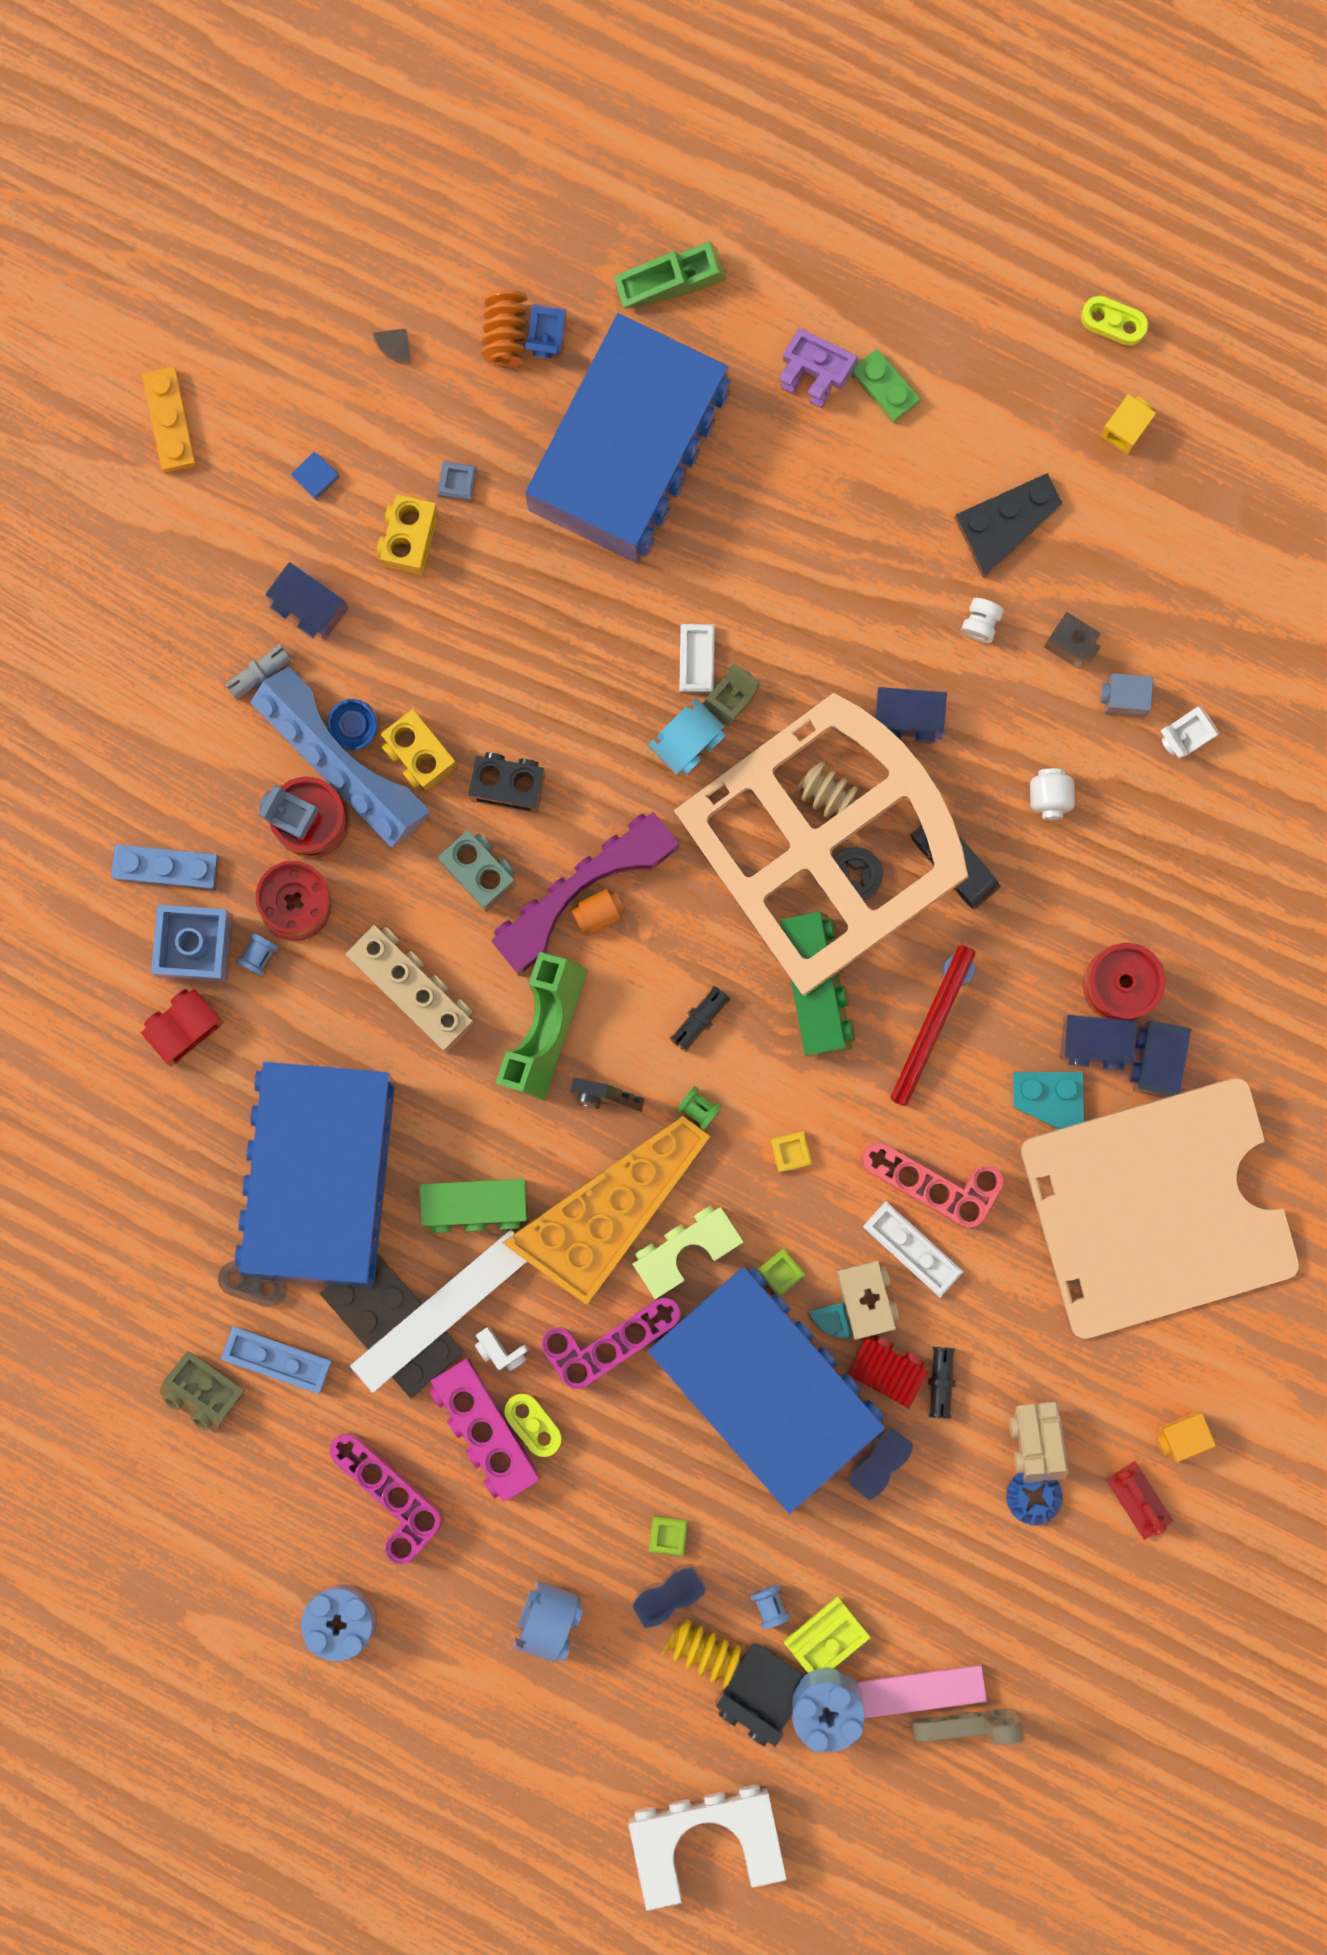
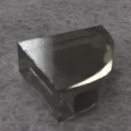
M406 328L373 333L378 349L385 356L399 364H412Z

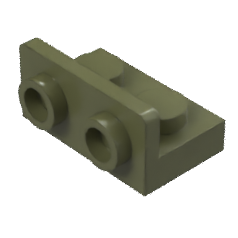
M187 1351L163 1381L160 1394L163 1396V1401L174 1410L181 1409L190 1415L192 1422L203 1430L210 1429L217 1433L223 1420L243 1396L245 1390Z

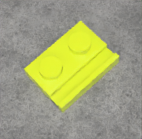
M836 1596L783 1640V1643L809 1673L820 1668L834 1669L871 1637L840 1598Z

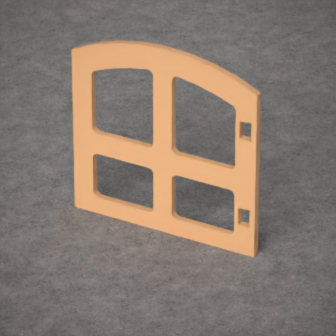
M835 693L824 699L674 810L803 996H806L969 878L963 847L952 816L939 790L924 767L906 745L884 724L859 706ZM811 722L816 730L799 742L793 734ZM835 728L871 753L889 770V776L821 827L813 829L778 782L774 772L779 766L821 735ZM725 785L730 794L714 805L708 797ZM747 790H752L790 842L788 851L752 877H746L709 825V818ZM908 798L913 804L928 839L934 868L879 909L870 910L833 859L832 851L901 799ZM805 870L812 873L848 924L846 933L810 959L802 958L765 904L768 896Z

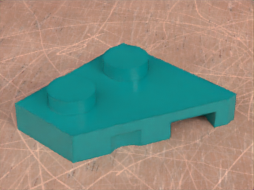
M1013 1072V1108L1057 1129L1084 1122L1083 1072Z

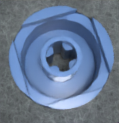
M537 1580L535 1582L536 1591H530L517 1627L522 1629L523 1632L520 1639L514 1638L513 1649L555 1663L556 1660L564 1662L571 1641L568 1640L571 1626L577 1628L582 1616L583 1607L580 1606L581 1600H578V1595Z
M339 1584L324 1589L308 1603L302 1615L301 1632L307 1649L328 1661H344L356 1656L368 1644L375 1632L377 1622L376 1611L368 1597L354 1586ZM337 1615H341V1621L347 1623L341 1630H337L336 1625L331 1623V1620Z
M820 1668L806 1674L796 1688L792 1699L793 1725L796 1733L807 1744L809 1749L814 1752H835L847 1748L860 1738L864 1726L863 1695L858 1683L849 1675L847 1676L833 1668ZM829 1707L831 1712H826L823 1708Z

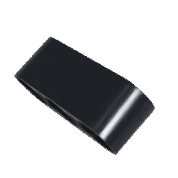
M920 825L910 834V837L934 866L928 839L923 826ZM959 836L969 878L956 886L954 890L969 907L975 910L997 892L1001 885Z

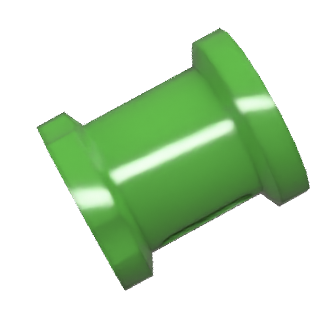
M694 1086L676 1111L679 1113L685 1112L700 1124V1129L704 1131L722 1106L711 1103L699 1094V1089Z

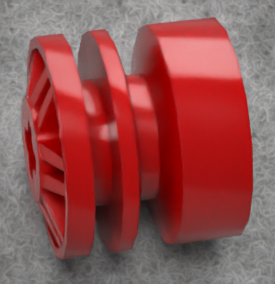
M300 861L281 862L267 870L260 878L256 888V906L265 926L275 936L287 941H304L317 935L326 926L331 914V897L323 876L311 865ZM299 897L303 907L301 909L295 907L292 911H289L290 907L287 901L289 899L295 901Z

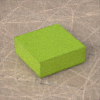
M784 1248L757 1269L759 1274L779 1297L806 1276Z
M653 1515L649 1552L684 1556L688 1520Z

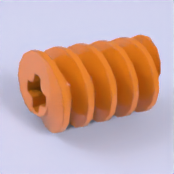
M502 290L490 293L485 297L484 304L487 308L484 311L486 321L483 324V331L485 335L482 338V343L485 347L482 348L481 356L488 363L511 368L523 364V360L514 355L524 352V347L515 342L525 339V334L516 330L526 325L524 319L517 317L527 312L525 306L518 304L527 301L525 293L514 290Z

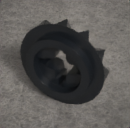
M851 847L840 851L834 856L833 859L846 877L849 875L846 863L855 870L862 869L864 866L867 867L861 875L864 887L855 880L851 881V884L863 900L871 898L877 892L882 882L883 871L879 860L873 853L864 848Z

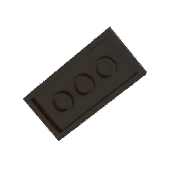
M379 1254L377 1255L374 1289L329 1285L320 1293L323 1299L368 1350L422 1305L420 1300ZM445 1331L392 1378L410 1398H413L464 1351Z

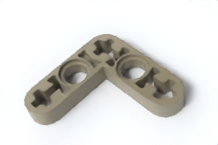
M996 1709L928 1717L912 1721L915 1741H934L985 1734L991 1743L995 1745L1015 1744L1024 1741L1022 1720L1012 1709Z

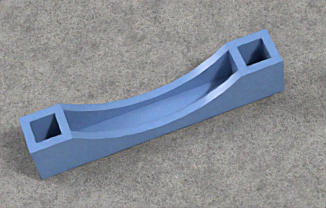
M290 667L262 682L250 703L391 848L418 830L431 811L407 787L393 783L373 773L358 763L338 744L321 720L315 705L313 691Z

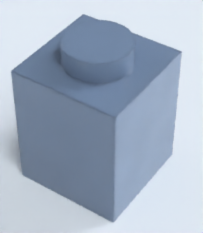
M1112 673L1107 683H1102L1100 690V703L1105 704L1104 714L1146 717L1151 711L1153 677Z

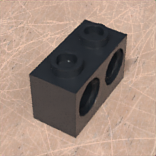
M486 752L485 757L476 755L468 796L473 802L538 813L545 778L544 768L538 767L539 762L530 759L520 758L518 763L505 761V756L497 753ZM493 770L498 772L500 779L497 784L487 786L482 783V776L487 771ZM521 777H530L534 781V785L531 790L520 792L515 788L516 781Z

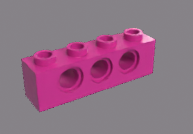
M469 1358L430 1381L433 1385V1388L429 1390L430 1394L439 1408L444 1405L452 1417L447 1420L457 1438L464 1436L470 1446L466 1453L476 1469L482 1466L488 1476L484 1483L494 1499L500 1496L501 1500L505 1502L541 1479V1476ZM461 1391L469 1392L474 1398V1406L469 1411H462L456 1405V1396ZM477 1422H487L491 1426L492 1436L489 1440L480 1441L475 1437L473 1430ZM504 1452L510 1457L511 1465L508 1470L498 1471L493 1467L492 1456L494 1453Z

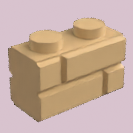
M1058 1402L1017 1406L1014 1417H1009L1011 1438H1018L1019 1451L1014 1452L1016 1473H1023L1025 1483L1065 1479L1069 1470Z

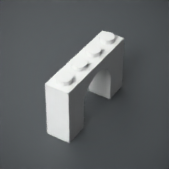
M758 1784L748 1785L739 1788V1794L725 1796L724 1792H716L704 1796L703 1802L690 1804L689 1799L679 1800L670 1803V1809L656 1812L655 1807H647L635 1811L634 1817H629L628 1825L646 1911L681 1903V1891L673 1853L676 1843L682 1834L689 1828L701 1823L720 1824L737 1836L744 1850L751 1888L786 1880L767 1788L760 1789Z

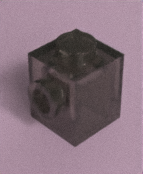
M1066 611L1044 648L1079 669L1084 660L1090 664L1101 646L1095 642L1101 633Z

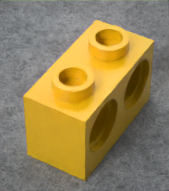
M396 494L394 504L389 503L386 509L385 524H389L386 537L380 536L377 546V556H380L384 568L423 576L439 513L436 503ZM414 512L419 515L417 522L412 525L402 523V518L407 513ZM404 544L411 547L410 553L405 557L400 558L394 555V550L399 545Z
M413 709L381 733L383 740L386 742L381 748L393 763L398 759L406 767L402 774L414 789L420 785L427 792L458 768L454 759ZM409 732L415 735L414 743L411 746L400 747L397 745V740L401 734ZM428 758L435 760L436 767L431 773L423 774L418 771V766L422 760Z

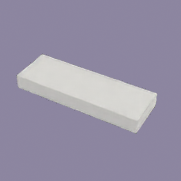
M887 1201L862 1226L939 1298L963 1273L955 1263Z

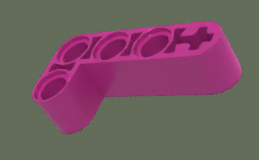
M670 1298L657 1299L583 1350L567 1329L556 1327L544 1335L542 1349L563 1382L573 1389H581L674 1327L680 1318V1309L678 1304ZM659 1304H662L664 1307L671 1305L674 1309L671 1313L673 1320L669 1323L664 1319L654 1324L659 1331L652 1334L650 1325L641 1316L647 1312L651 1319L659 1312L657 1309ZM639 1323L645 1328L646 1336L642 1342L632 1343L627 1339L626 1329L630 1324ZM555 1333L563 1334L567 1338L568 1346L563 1353L553 1352L548 1345L550 1337ZM602 1343L612 1344L617 1351L616 1358L610 1363L602 1362L597 1356L598 1346ZM581 1363L586 1367L587 1377L584 1381L574 1382L569 1378L568 1368L571 1364Z
M345 1433L338 1436L330 1445L332 1460L401 1522L400 1526L388 1538L385 1544V1552L388 1559L395 1564L402 1565L408 1563L441 1527L443 1522L442 1511L360 1436L355 1433ZM351 1441L355 1445L352 1448V1452L358 1458L362 1457L364 1453L369 1457L362 1461L357 1469H355L353 1464L357 1463L358 1460L352 1455L344 1458L340 1454L343 1451V1447L340 1445L341 1442L347 1444ZM368 1464H377L382 1469V1478L379 1482H371L366 1478L365 1468ZM402 1487L408 1492L409 1499L406 1505L398 1506L391 1500L393 1488ZM420 1511H429L433 1514L435 1518L433 1528L423 1529L418 1525L417 1515ZM396 1538H405L411 1543L412 1548L409 1555L400 1556L395 1552L393 1545Z

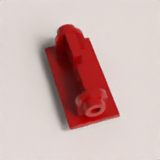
M1136 1461L1105 1479L1143 1540L1153 1534L1157 1536L1167 1530L1166 1526L1173 1522V1519Z

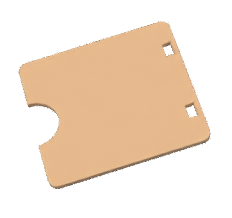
M1239 1078L1226 1079L1037 1135L1023 1142L1021 1146L1022 1160L1069 1324L1073 1333L1079 1338H1092L1290 1279L1298 1272L1299 1261L1284 1208L1264 1209L1256 1207L1242 1196L1237 1185V1169L1242 1158L1250 1149L1265 1142L1250 1087L1244 1080ZM1049 1175L1054 1194L1043 1198L1037 1177ZM1078 1279L1083 1297L1072 1301L1067 1281Z

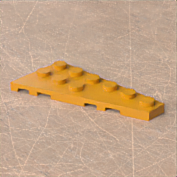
M680 1116L502 1243L587 1305L711 1136L684 1116Z

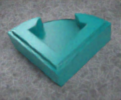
M843 1303L809 1311L812 1320L823 1332L838 1338L852 1337Z

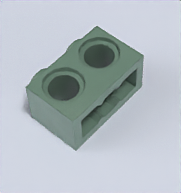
M467 830L437 858L486 912L516 885L512 878L516 872L503 858L499 861L495 860L489 853L493 847L480 833L473 836ZM466 848H472L477 851V858L471 864H463L459 861L461 851ZM489 873H495L500 876L499 885L495 889H485L482 886L483 877Z

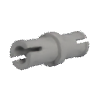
M279 643L257 661L252 659L248 662L249 667L225 682V685L233 697L239 701L240 698L293 660Z

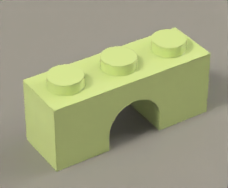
M711 1205L693 1216L697 1222L686 1230L681 1224L664 1235L667 1239L666 1243L658 1248H655L653 1243L635 1254L638 1261L633 1263V1266L655 1299L685 1281L676 1265L677 1256L684 1247L699 1245L715 1261L743 1243L721 1207L714 1211Z

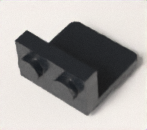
M758 1643L752 1644L737 1666L729 1684L724 1690L722 1689L715 1700L716 1707L720 1709L718 1715L733 1726H736L739 1722L750 1731L747 1735L760 1745L765 1747L767 1743H770L776 1747L783 1737L782 1729L793 1714L792 1699L794 1692L805 1675Z

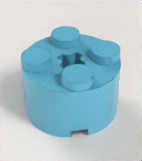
M697 698L690 703L694 707L693 710L686 706L657 736L661 741L659 744L652 740L647 745L676 775L679 772L684 776L688 774L702 760L697 754L704 747L710 752L726 736L722 731L725 726Z

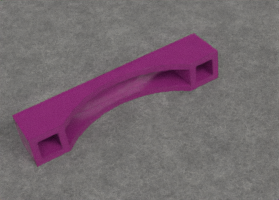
M654 812L647 817L644 813L637 816L628 824L630 830L620 838L617 834L612 836L601 846L603 849L602 853L594 859L591 856L583 859L574 867L576 873L568 880H565L564 877L558 879L547 889L550 893L540 902L536 898L520 910L523 914L513 923L507 920L493 932L496 936L491 940L493 945L518 976L536 963L539 952L546 954L549 938L558 918L567 905L583 890L598 880L616 873L632 870H653L679 849L677 840Z

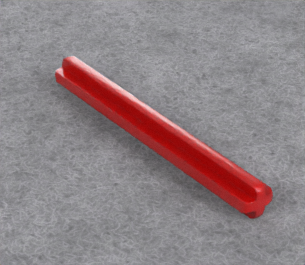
M960 945L955 952L890 1096L893 1102L901 1106H906L909 1103L975 957L973 949Z

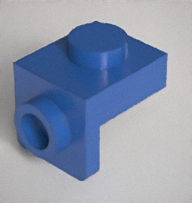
M533 304L525 349L533 350L534 356L552 358L553 353L558 354L562 350L567 309Z

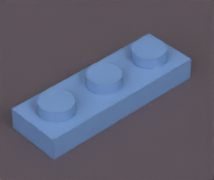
M115 844L111 879L215 890L219 856L217 854Z
M232 1326L221 1357L223 1361L317 1394L322 1392L333 1361L236 1326Z

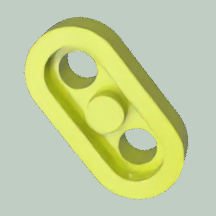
M1104 296L1090 298L1085 303L1081 312V321L1087 330L1126 346L1138 344L1147 332L1148 322L1142 312ZM1096 312L1102 314L1103 320H1094L1092 314ZM1130 325L1134 328L1135 332L1128 334L1124 331L1123 327Z
M520 1393L511 1397L505 1406V1417L508 1423L533 1454L540 1457L553 1455L559 1449L562 1442L560 1429L533 1396ZM525 1404L528 1406L529 1415L522 1418L517 1415L516 1409L518 1405ZM541 1432L550 1434L551 1442L548 1445L539 1443L538 1435Z

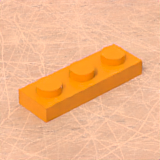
M175 366L142 373L161 470L163 473L196 467Z

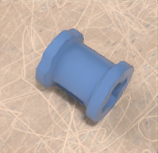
M253 932L251 935L252 941L242 958L238 957L235 962L263 977L265 974L263 968L272 953L276 952L279 947Z
M779 1584L763 1588L750 1595L751 1600L756 1601L762 1617V1629L780 1625L791 1618L790 1613L785 1612L778 1592L781 1589Z

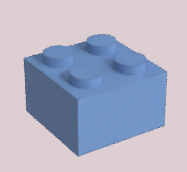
M157 905L151 974L158 978L227 982L233 914L227 909Z

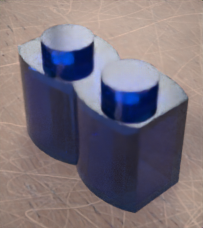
M891 1426L884 1429L873 1440L869 1454L861 1457L852 1466L847 1482L868 1500L875 1498L887 1486L891 1472L899 1469L908 1460L913 1444Z
M693 1564L682 1565L672 1570L663 1582L654 1583L643 1588L633 1599L632 1607L645 1628L654 1627L665 1622L675 1609L685 1608L697 1602L704 1594L706 1585Z

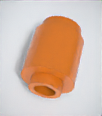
M607 888L577 902L578 906L571 909L582 934L588 931L594 933L621 920L619 913L624 911L617 893L609 894Z

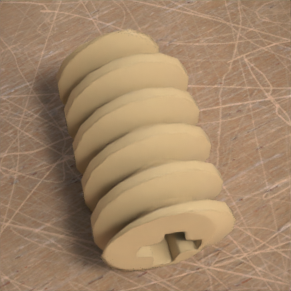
M822 761L810 769L793 793L795 794L804 789L802 800L806 802L815 797L812 808L817 810L826 805L823 816L829 818L835 813H840L857 800L855 797L858 788L854 786L845 791L847 779L843 778L836 783L833 782L836 771L831 770L824 775L822 772L825 763Z

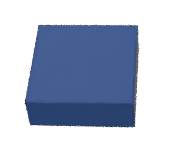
M315 451L291 474L292 478L315 500L339 478V474Z

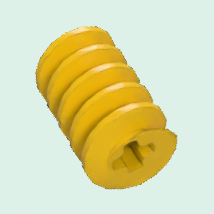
M687 1617L674 1629L662 1652V1656L671 1649L674 1650L673 1662L676 1663L685 1656V1669L689 1670L695 1663L699 1664L697 1675L701 1677L710 1670V1683L713 1684L722 1677L724 1678L722 1688L724 1690L739 1664L741 1647L736 1645L728 1652L729 1641L725 1638L715 1645L716 1633L713 1631L705 1638H702L704 1627L698 1625L690 1631L691 1619Z

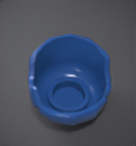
M345 699L331 709L327 718V727L329 733L343 749L357 751L374 742L379 731V718L374 708L368 703L358 699Z

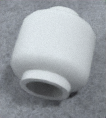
M1063 769L1039 770L1038 775L1030 781L1031 809L1036 813L1042 814L1043 820L1063 819V813L1072 811L1075 806L1074 779L1066 775V771Z

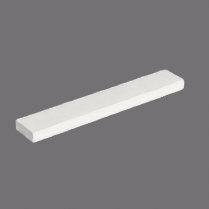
M512 1230L507 1232L350 1365L351 1369L372 1394L527 1262L502 1243L515 1234Z

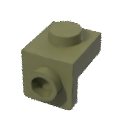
M733 664L724 679L705 699L703 705L712 714L730 726L751 702L760 686V682L748 671Z

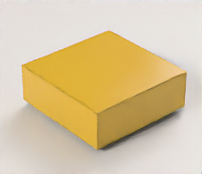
M804 1131L770 1139L778 1173L812 1165Z

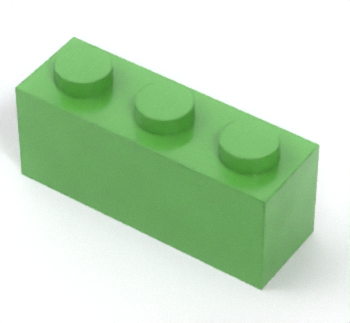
M525 1179L420 1184L421 1226L430 1227V1233L451 1232V1225H465V1231H485L486 1224L499 1223L500 1230L521 1229L520 1222H528L527 1185Z

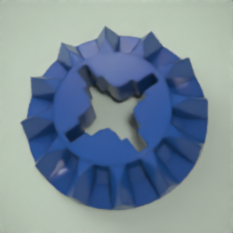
M1018 1473L1012 1478L1006 1492L1007 1505L1011 1513L1019 1521L1033 1526L1048 1523L1059 1514L1063 1501L1061 1485L1057 1480L1025 1483L1023 1473ZM1044 1484L1040 1496L1047 1503V1506L1035 1503L1026 1510L1029 1497L1022 1491L1023 1487L1027 1490L1036 1491L1038 1487L1040 1488Z

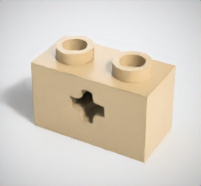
M873 1261L836 1271L853 1339L856 1340L896 1329L894 1322L899 1321L900 1318L895 1300L888 1301L885 1288L890 1287L891 1283L886 1266L880 1267L878 1261ZM865 1289H869L871 1294H877L878 1300L873 1302V1309H869L866 1304L860 1303V1298L865 1296Z

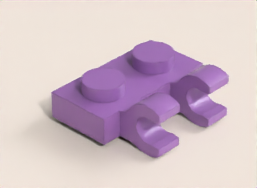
M799 328L782 355L783 361L788 365L779 377V381L783 382L781 389L793 394L801 381L803 372H806L817 378L808 392V395L812 396L810 403L822 408L829 397L832 386L842 390L858 364V356Z

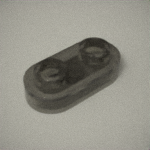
M235 1261L225 1264L219 1272V1286L228 1295L264 1307L279 1305L287 1295L286 1281L249 1278L239 1273L240 1266H235ZM233 1272H238L241 1276V1281L238 1285H233L230 1282V1275ZM266 1283H271L274 1287V1291L270 1296L264 1295L262 1291Z

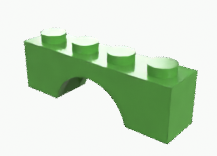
M539 952L528 984L533 992L535 1001L533 1022L524 1040L517 1047L506 1050L495 1084L545 1101L588 969L568 959Z

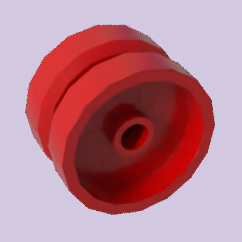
M303 776L291 779L281 786L283 790L317 807L319 812L304 840L270 824L271 831L287 850L299 857L318 858L329 855L341 845L348 833L349 815L346 804L330 784L319 778Z
M1125 942L1110 946L1092 959L1084 972L1082 987L1085 1000L1094 1013L1107 1021L1124 1023L1137 1020L1157 1006L1164 995L1166 978L1163 965L1153 952L1142 945ZM1120 977L1121 980L1127 978L1130 985L1126 988L1122 987L1119 982Z

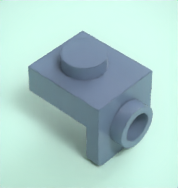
M274 785L271 791L265 793L259 806L261 810L259 816L267 823L301 840H304L319 812L317 807L287 793L277 785Z

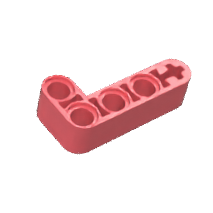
M875 1143L867 1147L861 1157L862 1166L870 1175L964 1228L975 1227L985 1219L1003 1185V1177L1000 1171L989 1165L975 1169L970 1174L963 1188H960L882 1143ZM882 1151L884 1153L882 1159L889 1164H893L895 1158L900 1161L893 1169L891 1178L885 1175L890 1170L884 1165H879L877 1168L871 1166L873 1160L869 1157L870 1153L876 1154ZM904 1167L912 1168L917 1174V1181L911 1187L904 1186L899 1180V1172ZM981 1172H988L994 1178V1187L988 1192L981 1190L977 1185V1177ZM939 1184L946 1189L947 1199L944 1203L936 1204L931 1201L929 1191L933 1185ZM965 1202H971L977 1208V1217L971 1222L963 1220L960 1216V1207Z

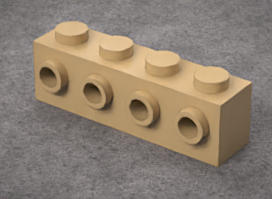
M373 925L345 955L447 1053L475 1025L469 1018L474 1012L460 998L454 1003L445 994L449 988L435 974L429 979L420 970L425 964L412 951L405 955L396 946L400 940L387 927L380 931Z

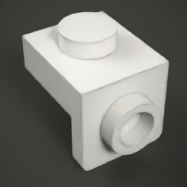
M1202 705L1161 730L1164 736L1162 738L1164 747L1172 756L1176 754L1179 759L1188 756L1220 734Z
M490 1327L485 1328L476 1335L479 1340L475 1344L478 1352L486 1362L492 1359L498 1370L506 1366L510 1372L527 1360L523 1355L530 1350L526 1344L508 1355Z

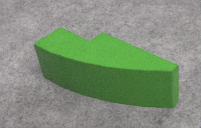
M709 241L680 254L672 251L614 276L622 306L625 309L681 296L727 279L718 249Z

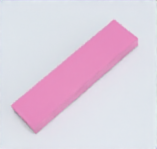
M981 1664L856 1681L863 1695L865 1718L987 1702Z

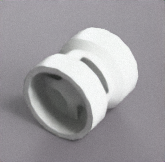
M973 598L969 608L971 612L970 617L964 620L960 631L976 641L992 643L996 633L994 626L1001 620L1004 609L989 600Z

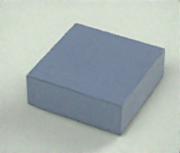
M443 461L437 493L438 497L472 502L477 472L476 466Z

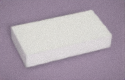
M681 624L679 693L710 694L714 690L715 624Z

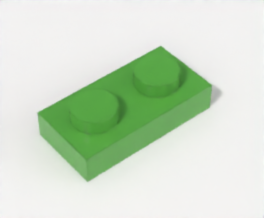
M878 349L858 363L851 374L893 424L920 402L918 395Z

